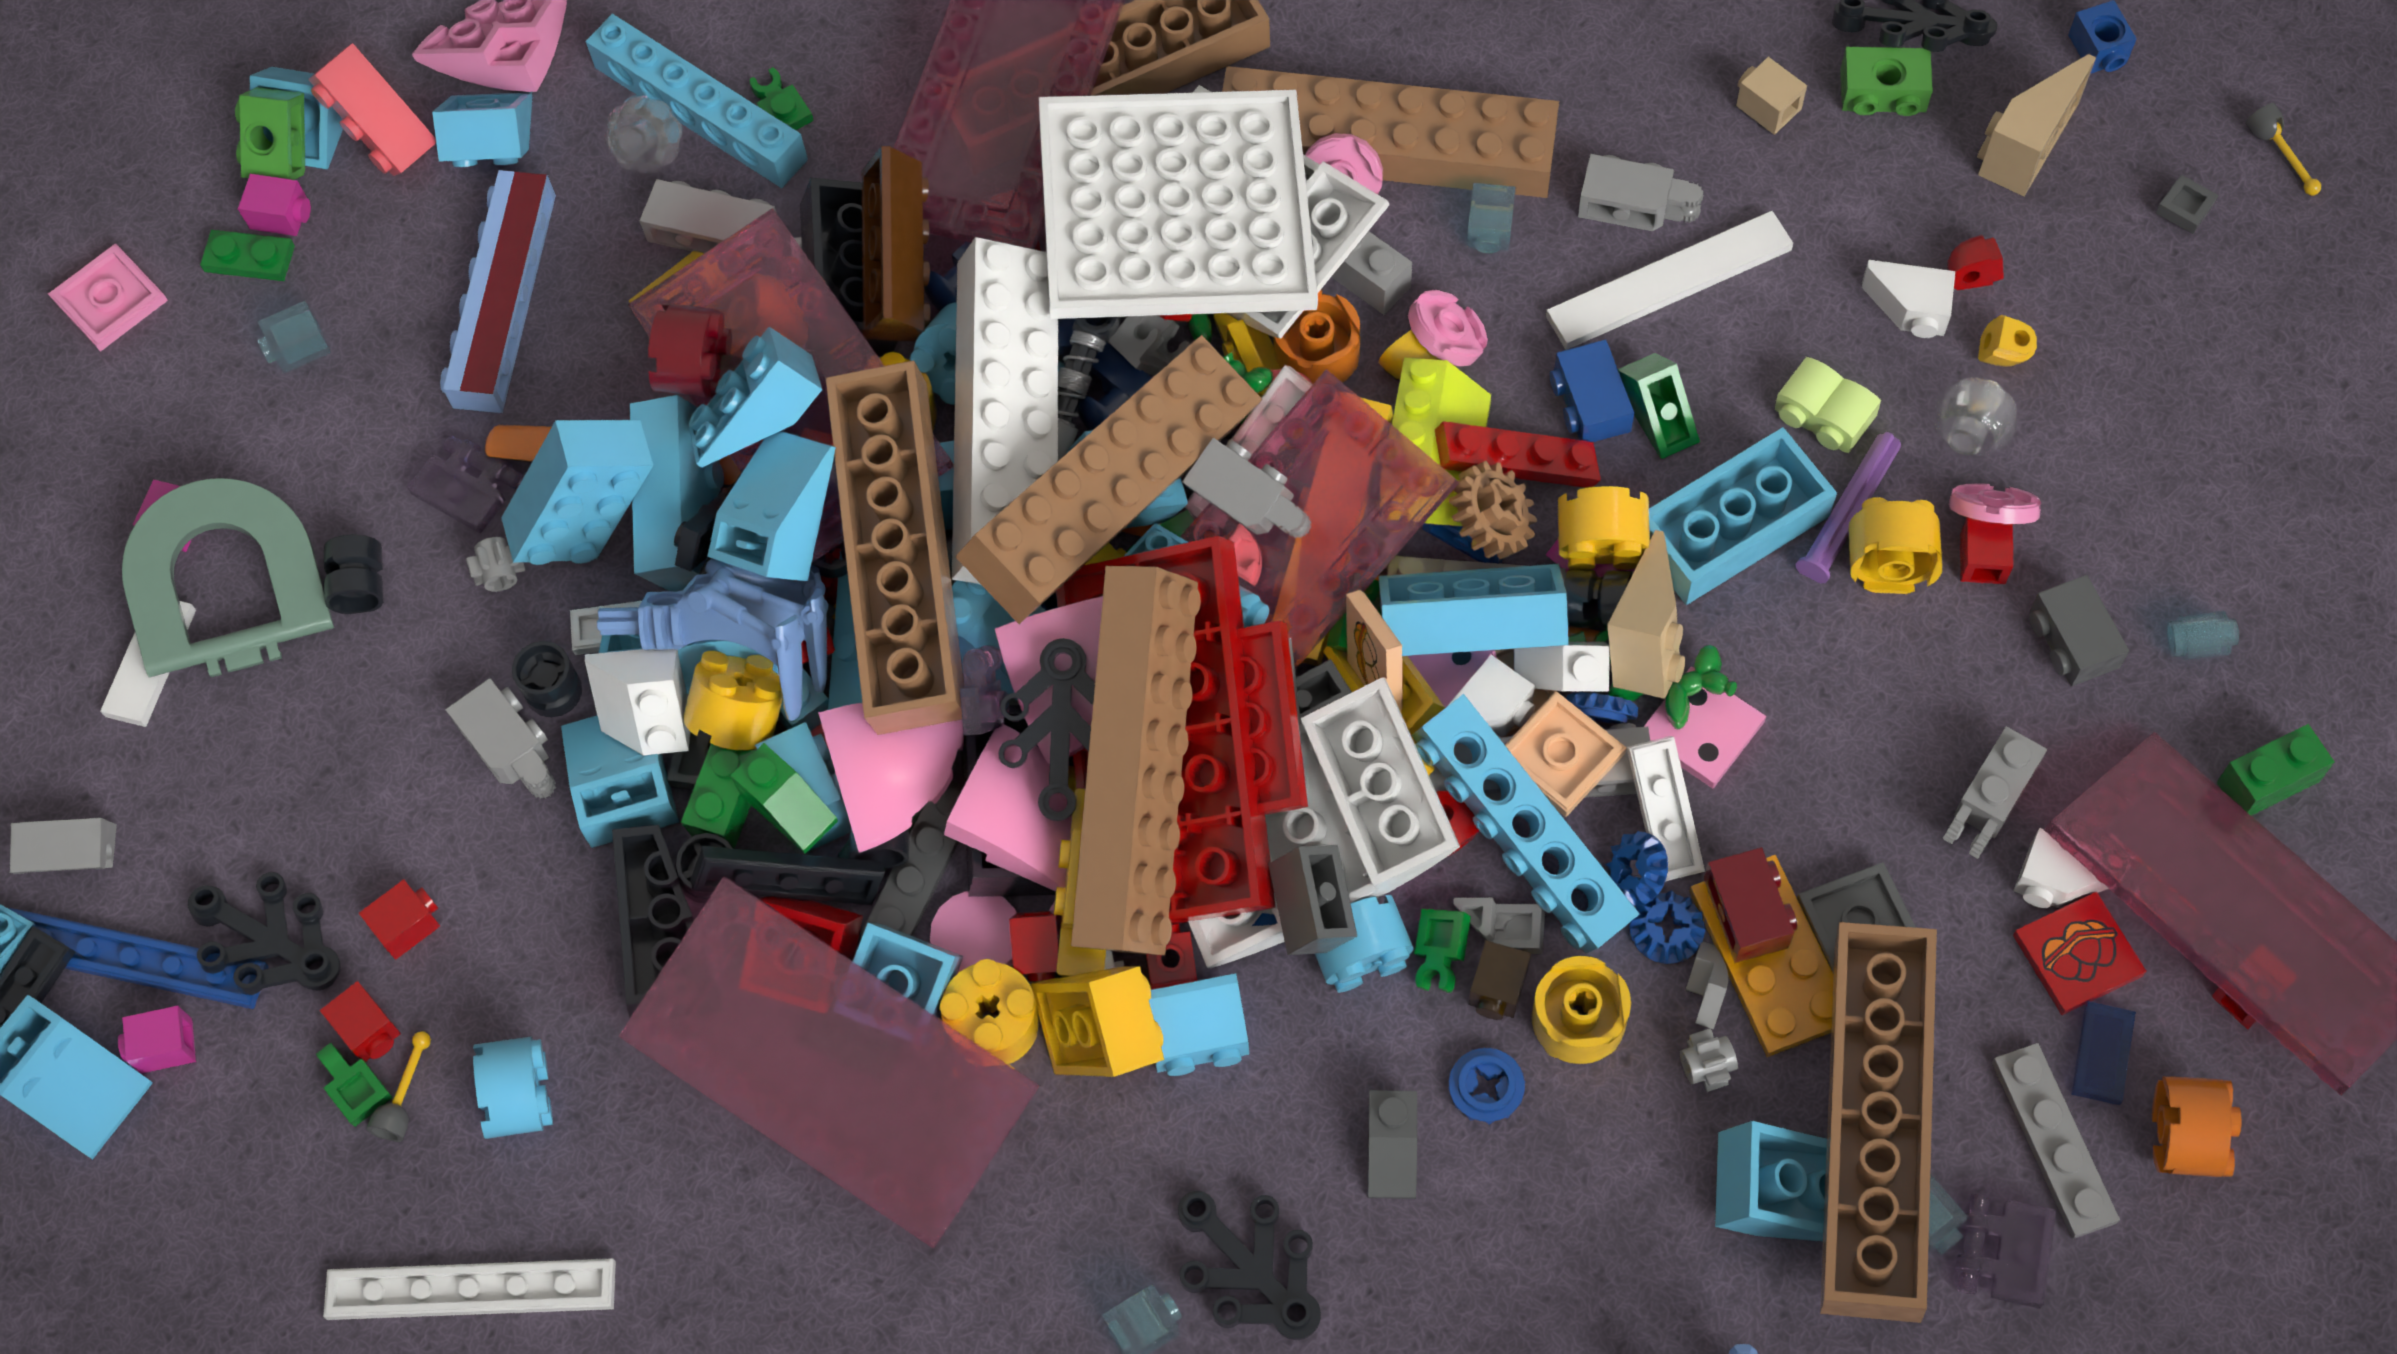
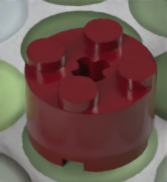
M663 303L662 307L665 311L657 310L649 339L648 358H656L657 372L648 371L651 388L655 392L705 398L715 396L716 386L724 375V371L721 370L723 355H729L732 347V330L724 328V313L714 308Z

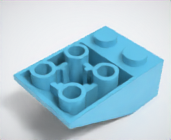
M768 327L761 337L758 335L753 337L744 349L741 363L734 371L728 370L721 377L716 386L715 396L707 406L701 404L689 421L696 464L700 467L707 466L794 425L822 391L811 354L771 327Z
M779 431L764 438L716 513L708 557L765 577L808 581L836 447L784 431Z
M598 715L561 726L569 786L579 828L591 848L613 842V829L659 825L661 828L679 822L671 787L667 781L668 775L662 754L641 755L601 731Z
M29 995L24 998L0 1028V1096L92 1160L153 1084L145 1076Z

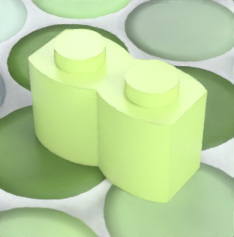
M1806 357L1778 393L1775 410L1779 412L1780 418L1787 425L1793 428H1800L1802 426L1812 431L1824 447L1831 450L1840 449L1843 452L1849 453L1876 418L1881 400L1862 385L1844 379L1826 364Z

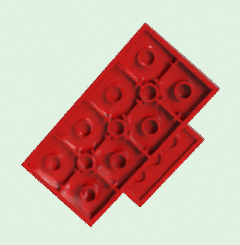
M1221 536L1084 565L1056 591L1058 607L1102 597L1106 566L1159 567L1198 582L1201 603L1199 612L1195 615L1193 636L1196 640V655L1191 662L1189 683L1192 687V701L1186 714L1185 730L1188 734V748L1182 759L1181 777L1184 782V794L1178 805L1177 824L1180 829V840L1178 847L1174 850L1173 872L1176 877V887L1174 894L1170 897L1169 919L1171 924L1276 908L1274 889L1268 865L1271 861L1265 815L1308 807L1287 623L1274 621L1244 628L1235 545L1233 541ZM1086 748L1073 755L1076 789L1086 788L1089 751Z

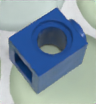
M2115 0L2076 12L2068 34L2081 58L2088 54L2096 57L2091 73L2103 69L2107 72H2112L2124 66L2129 60L2137 39Z

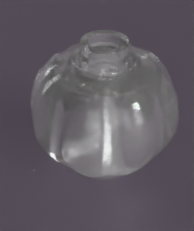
M636 95L626 99L622 105L614 107L609 112L606 120L607 130L604 135L605 145L613 154L616 163L620 167L628 171H637L643 175H651L659 172L665 165L671 164L678 157L680 139L683 135L682 126L666 102Z
M1979 377L1963 378L1944 389L1935 405V426L1938 435L1954 451L1962 455H1988L1994 450L2004 447L2012 440L2017 426L2015 400L1999 383L1991 379H1981Z

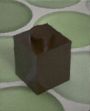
M1486 940L1470 990L1468 1005L1476 1007V1012L1479 1015L1489 1019L1502 1020L1503 1016L1514 1018L1528 972L1531 953Z

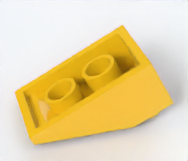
M1140 966L1116 967L1043 980L1031 984L1055 1075L1115 1077L1164 1060L1161 1048L1163 1046L1162 1030L1153 1018L1149 1003L1151 989L1147 978L1141 973Z

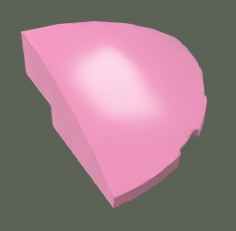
M567 0L478 1L465 8V19L456 23L450 29L443 25L438 26L421 42L412 55L415 61L466 82L510 91L537 92L547 74L556 51Z
M1103 596L1029 616L1020 625L1014 621L995 628L1002 658L1014 693L1020 690L1041 670L1040 655L1045 646L1051 641L1061 638L1073 640L1082 647L1087 659L1085 672L1095 682ZM1060 654L1055 659V667L1060 671H1066L1072 666V658L1068 654ZM1053 685L1029 704V713L1025 717L1028 726L1052 705ZM1072 685L1071 706L1091 726L1093 705ZM1017 699L1020 708L1023 711V702L1020 699ZM1051 732L1037 744L1047 764H1050ZM1071 732L1069 758L1085 748Z
M863 703L850 704L818 712L859 853L879 846L909 829L912 825V816L919 812L929 801L936 804L952 781V766L957 751L963 750L964 719L877 735L864 719Z
M999 722L947 820L944 835L986 853L985 861L1056 891V887H1065L1067 869L1058 868L1061 840H1070L1072 816L1063 821H1053L1046 818L1039 809V795L1045 787L1049 786L1050 764H1047L1039 747L1035 746L1028 752L1026 762L1019 768H1009L1002 764L999 759L1001 745L1008 740H1014L1020 733ZM1017 745L1007 747L1004 753L1005 759L1010 763L1018 762L1022 756L1020 747ZM1061 793L1054 794L1049 801L1051 809L1056 812L1064 810L1067 806L1066 797Z

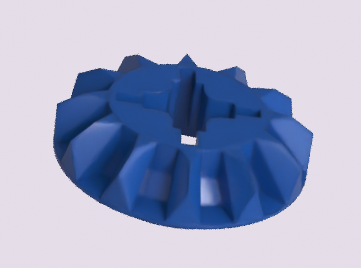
M1573 692L1566 697L1569 702L1596 722L1621 724L1627 723L1628 719H1637L1638 707L1631 700L1586 692Z
M1637 831L1635 834H1623L1621 844L1610 846L1613 858L1612 861L1604 865L1611 870V879L1633 906L1645 905L1659 894L1665 884L1668 873L1667 853L1661 841L1652 834ZM1630 860H1636L1635 866L1642 878L1631 875L1633 870L1629 866Z
M1670 890L1667 893H1659L1652 901L1645 905L1636 906L1635 909L1639 912V915L1630 922V934L1635 946L1644 956L1659 963L1674 964L1687 960L1697 952L1700 943L1703 942L1706 929L1704 927L1703 913L1692 903L1690 897L1684 898ZM1671 910L1673 924L1681 926L1682 929H1674L1668 943H1665L1663 929L1660 926H1655V922H1662L1667 911Z
M1492 1048L1472 1050L1464 1054L1451 1070L1449 1077L1451 1098L1455 1108L1464 1113L1470 1121H1484L1490 1125L1494 1121L1503 1118L1508 1119L1517 1107L1521 1105L1524 1096L1525 1080L1521 1068L1511 1056L1500 1050ZM1475 1071L1487 1081L1503 1076L1495 1086L1497 1101L1493 1097L1490 1098L1487 1093L1471 1096L1478 1088V1079Z

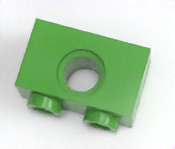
M1846 47L1840 69L1842 111H1854L1859 115H1871L1875 112H1896L1902 116H1912L1919 112L1927 111L1933 91L1931 51L1924 48Z
M256 87L239 95L235 108V117L237 122L240 123V141L237 145L236 157L238 163L241 164V177L249 178L250 174L296 180L303 176L305 173L304 93ZM264 126L272 132L274 137L273 143L266 138Z

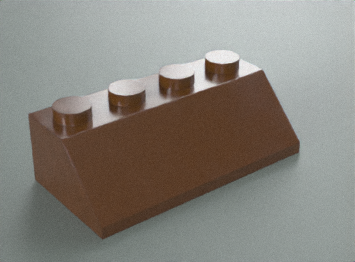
M881 146L862 169L863 339L915 341L930 323L929 303H924V287H927L929 283L930 265L928 261L923 260V245L927 244L929 238V221L923 218V203H926L928 198L929 182L927 177H922L921 161L890 146Z

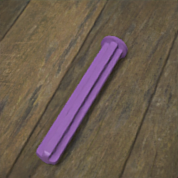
M1885 432L1884 434L1877 435L1806 557L1798 559L1796 569L1800 574L1818 583H1826L1830 578L1828 570L1849 536L1848 526L1850 520L1856 513L1862 510V503L1872 497L1901 448L1900 440L1895 438L1892 433Z

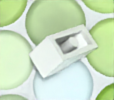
M1868 260L1862 280V288L1900 330L1911 331L1915 336L1921 338H1931L1936 335L1944 336L1951 317L1955 271Z
M1568 642L1569 645L1514 649V671L1534 684L1535 689L1609 691V645L1606 642Z
M1490 655L1449 705L1464 694L1492 730L1500 737H1504L1514 725L1522 727L1532 715L1536 707L1533 704L1535 685L1493 655Z
M2039 828L2030 844L2014 891L2022 894L2024 900L2033 906L2060 908L2094 892L2099 893L2117 886L2126 873L2130 862Z

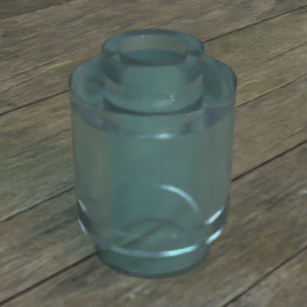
M2222 610L2180 615L2176 621H2169L2167 623V639L2171 656H2183L2184 660L2230 655L2232 646L2239 643V630L2235 618L2229 619L2227 613Z

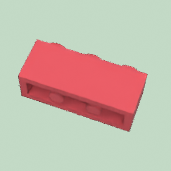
M353 43L343 49L308 79L314 86L311 89L314 97L325 108L333 107L343 119L339 122L343 130L353 140L358 141L361 139L371 151L368 154L370 160L384 174L388 171L393 176L402 173L436 144V138Z

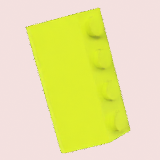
M1404 357L1381 478L1382 520L1462 526L1461 522L1453 521L1452 516L1458 513V508L1449 503V498L1457 495L1451 485L1460 479L1458 474L1463 471L1441 469L1435 429L1443 421L1487 427L1491 394L1448 360Z

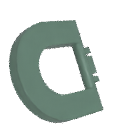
M224 478L205 479L180 486L154 502L142 514L130 533L123 555L122 581L142 660L149 678L202 663L207 664V671L210 677L222 675L219 661L222 659L225 660L229 673L264 663L261 653L263 648L267 649L270 661L282 659L278 643L334 628L330 609L325 605L324 587L308 534L294 511L279 497L260 486L241 480ZM221 528L240 531L254 539L263 550L281 620L191 643L174 581V567L177 557L192 538L203 532Z

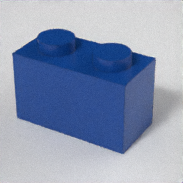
M1607 340L1556 353L1555 368L1549 374L1554 394L1556 396L1563 395L1567 407L1563 409V415L1568 431L1570 433L1576 432L1579 440L1590 442L1631 432L1634 411Z

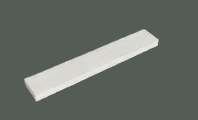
M1770 211L1547 309L1546 318L1564 348L1568 350L1792 250L1793 242L1774 212Z
M614 1259L327 1269L323 1317L327 1320L614 1309L616 1261Z

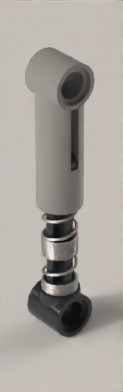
M1109 317L1105 323L1098 326L1087 323L1086 318H1075L1072 327L1073 334L1070 340L1072 348L1069 356L1063 358L1065 367L1060 368L1058 372V461L1067 454L1066 451L1073 445L1078 429L1074 428L1075 425L1072 421L1074 417L1079 416L1076 410L1080 399H1084L1085 395H1087L1086 392H1088L1087 389H1089L1088 386H1090L1089 383L1092 380L1091 376H1089L1094 362H1099L1096 358L1097 353L1103 351V346L1109 343L1110 337L1116 333L1120 326L1121 317Z

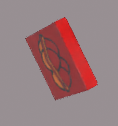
M2097 892L2015 930L2013 937L2061 1015L2143 977L2147 972Z

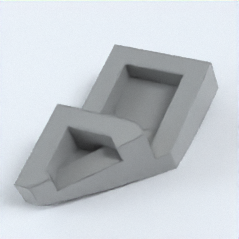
M1454 898L1453 904L1455 908L1471 916L1470 925L1485 941H1491L1531 954H1543L1545 911L1538 904H1496L1493 898Z
M1702 942L1697 952L1686 991L1704 996L1696 1024L1714 1029L1728 986V971L1724 959L1716 946Z

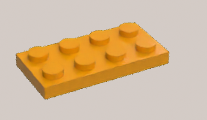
M1776 854L1766 859L1767 861L1773 860L1781 878V887L1778 888L1783 904L1790 903L1797 920V930L1794 931L1793 938L1787 949L1734 963L1705 881L1691 886L1689 890L1697 909L1703 913L1705 927L1713 944L1724 959L1728 976L1766 1057L1831 1033L1834 974Z

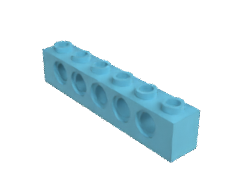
M611 14L585 41L597 70L780 188H783L808 160L802 136L799 132L614 14Z
M1464 694L1411 735L1417 742L1415 746L1423 761L1430 766L1435 765L1446 778L1444 785L1450 795L1460 803L1464 801L1474 813L1473 821L1478 830L1486 838H1493L1504 851L1502 858L1509 869L1518 876L1523 875L1533 887L1531 893L1536 903L1547 913L1552 911L1563 925L1561 932L1571 946L1577 950L1581 948L1585 953L1596 950L1639 915V912ZM1455 744H1463L1470 749L1472 753L1471 764H1463L1456 759L1454 755ZM1484 780H1492L1500 787L1501 798L1499 801H1493L1485 795L1483 791ZM1514 816H1520L1528 822L1530 826L1528 838L1521 837L1514 831L1512 826ZM1544 852L1550 853L1557 858L1559 862L1557 875L1550 874L1544 869L1542 865V855ZM1573 889L1581 890L1587 896L1588 908L1586 912L1578 910L1573 905L1571 900Z

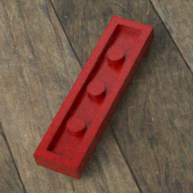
M1443 421L1435 429L1441 469L1465 471L1474 465L1476 466L1483 461H1487L1490 466L1497 462L1500 463L1503 474L1512 470L1515 473L1516 479L1584 488L1594 487L1601 481L1594 442Z

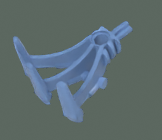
M712 558L705 567L707 574L695 575L683 590L677 592H647L639 607L599 608L597 628L600 630L601 635L639 634L643 650H679L697 641L723 640L757 651L778 666L783 706L786 718L789 721H793L800 716L802 707L803 668L801 643L803 640L806 641L815 692L822 693L825 690L827 680L826 613L828 603L823 596L825 594V585L821 580L820 571L817 566L811 565L808 581H794L765 577Z

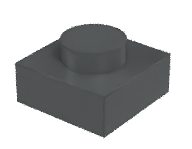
M2181 174L2159 204L2156 214L2194 234L2215 205L2219 195Z

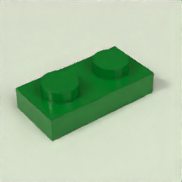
M211 230L200 266L207 273L285 281L295 245L290 238Z

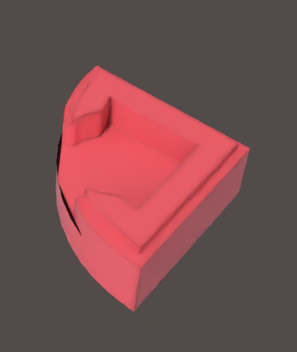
M1239 523L1229 540L1233 541L1235 545L1238 576L1255 587L1262 569L1261 550L1252 533Z

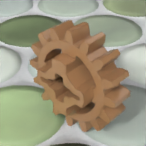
M1483 461L1458 474L1460 479L1451 485L1457 495L1449 498V503L1458 508V513L1454 514L1452 519L1453 521L1461 522L1463 526L1459 533L1461 537L1471 536V548L1475 551L1484 547L1485 557L1490 558L1497 554L1499 559H1504L1528 546L1526 541L1535 535L1529 525L1537 522V518L1528 512V508L1534 505V502L1531 499H1525L1523 492L1526 486L1524 483L1520 485L1514 483L1515 473L1511 470L1503 474L1500 463L1497 462L1490 466L1487 461Z

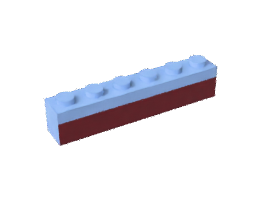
M498 170L495 186L489 187L486 221H482L478 229L479 249L477 257H473L469 264L470 284L468 292L463 294L460 299V324L458 330L452 332L450 339V352L452 355L449 367L443 369L440 380L441 391L446 394L454 409L503 413L556 197L546 174Z

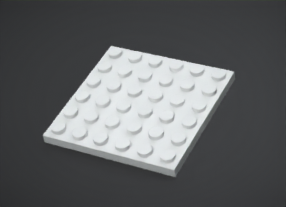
M1296 90L1039 97L1050 319L1317 310L1318 294Z

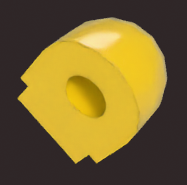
M2004 315L1998 316L1986 326L1980 338L1979 361L2003 367L2027 361L2034 355L2037 348L2035 331L2031 326L2022 321Z
M1410 330L1386 349L1379 359V364L1395 379L1400 380L1404 357L1440 359L1433 356L1421 345L1413 331Z

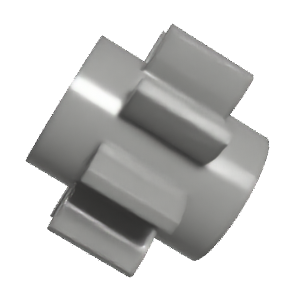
M491 537L478 542L474 547L476 556L466 558L470 576L474 578L475 585L484 584L485 589L492 592L511 588L517 582L516 573L525 571L523 562L513 563L509 545L501 537Z
M1711 1028L1689 1035L1690 1040L1687 1041L1689 1048L1680 1050L1681 1063L1689 1082L1695 1084L1703 1081L1707 1092L1729 1085L1728 1080L1731 1079L1729 1072L1738 1069V1062L1728 1037L1714 1038Z

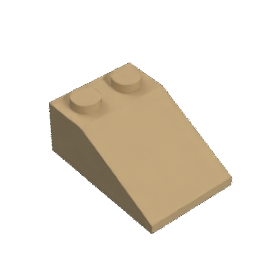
M2090 54L2082 57L2012 98L2004 113L1995 112L1985 132L1987 137L1977 158L1983 160L1979 176L2017 194L2026 195L2076 110L2096 57Z
M1655 530L1650 539L1649 548L1645 549L1608 623L1613 687L1665 699L1672 683H1678L1683 675L1685 657L1680 655L1679 652L1683 626L1677 624L1676 600L1665 535L1663 531Z

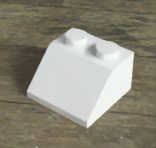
M639 649L585 655V665L602 732L641 755L689 751L690 731L685 726L683 720L688 697L678 650Z

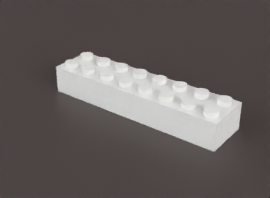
M975 237L957 263L952 580L980 584L955 556L981 528L1058 462V319H1050L1047 252Z

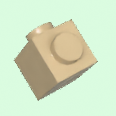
M1767 57L1757 68L1751 66L1741 76L1738 82L1740 90L1736 106L1775 135L1802 109L1807 85L1770 57Z

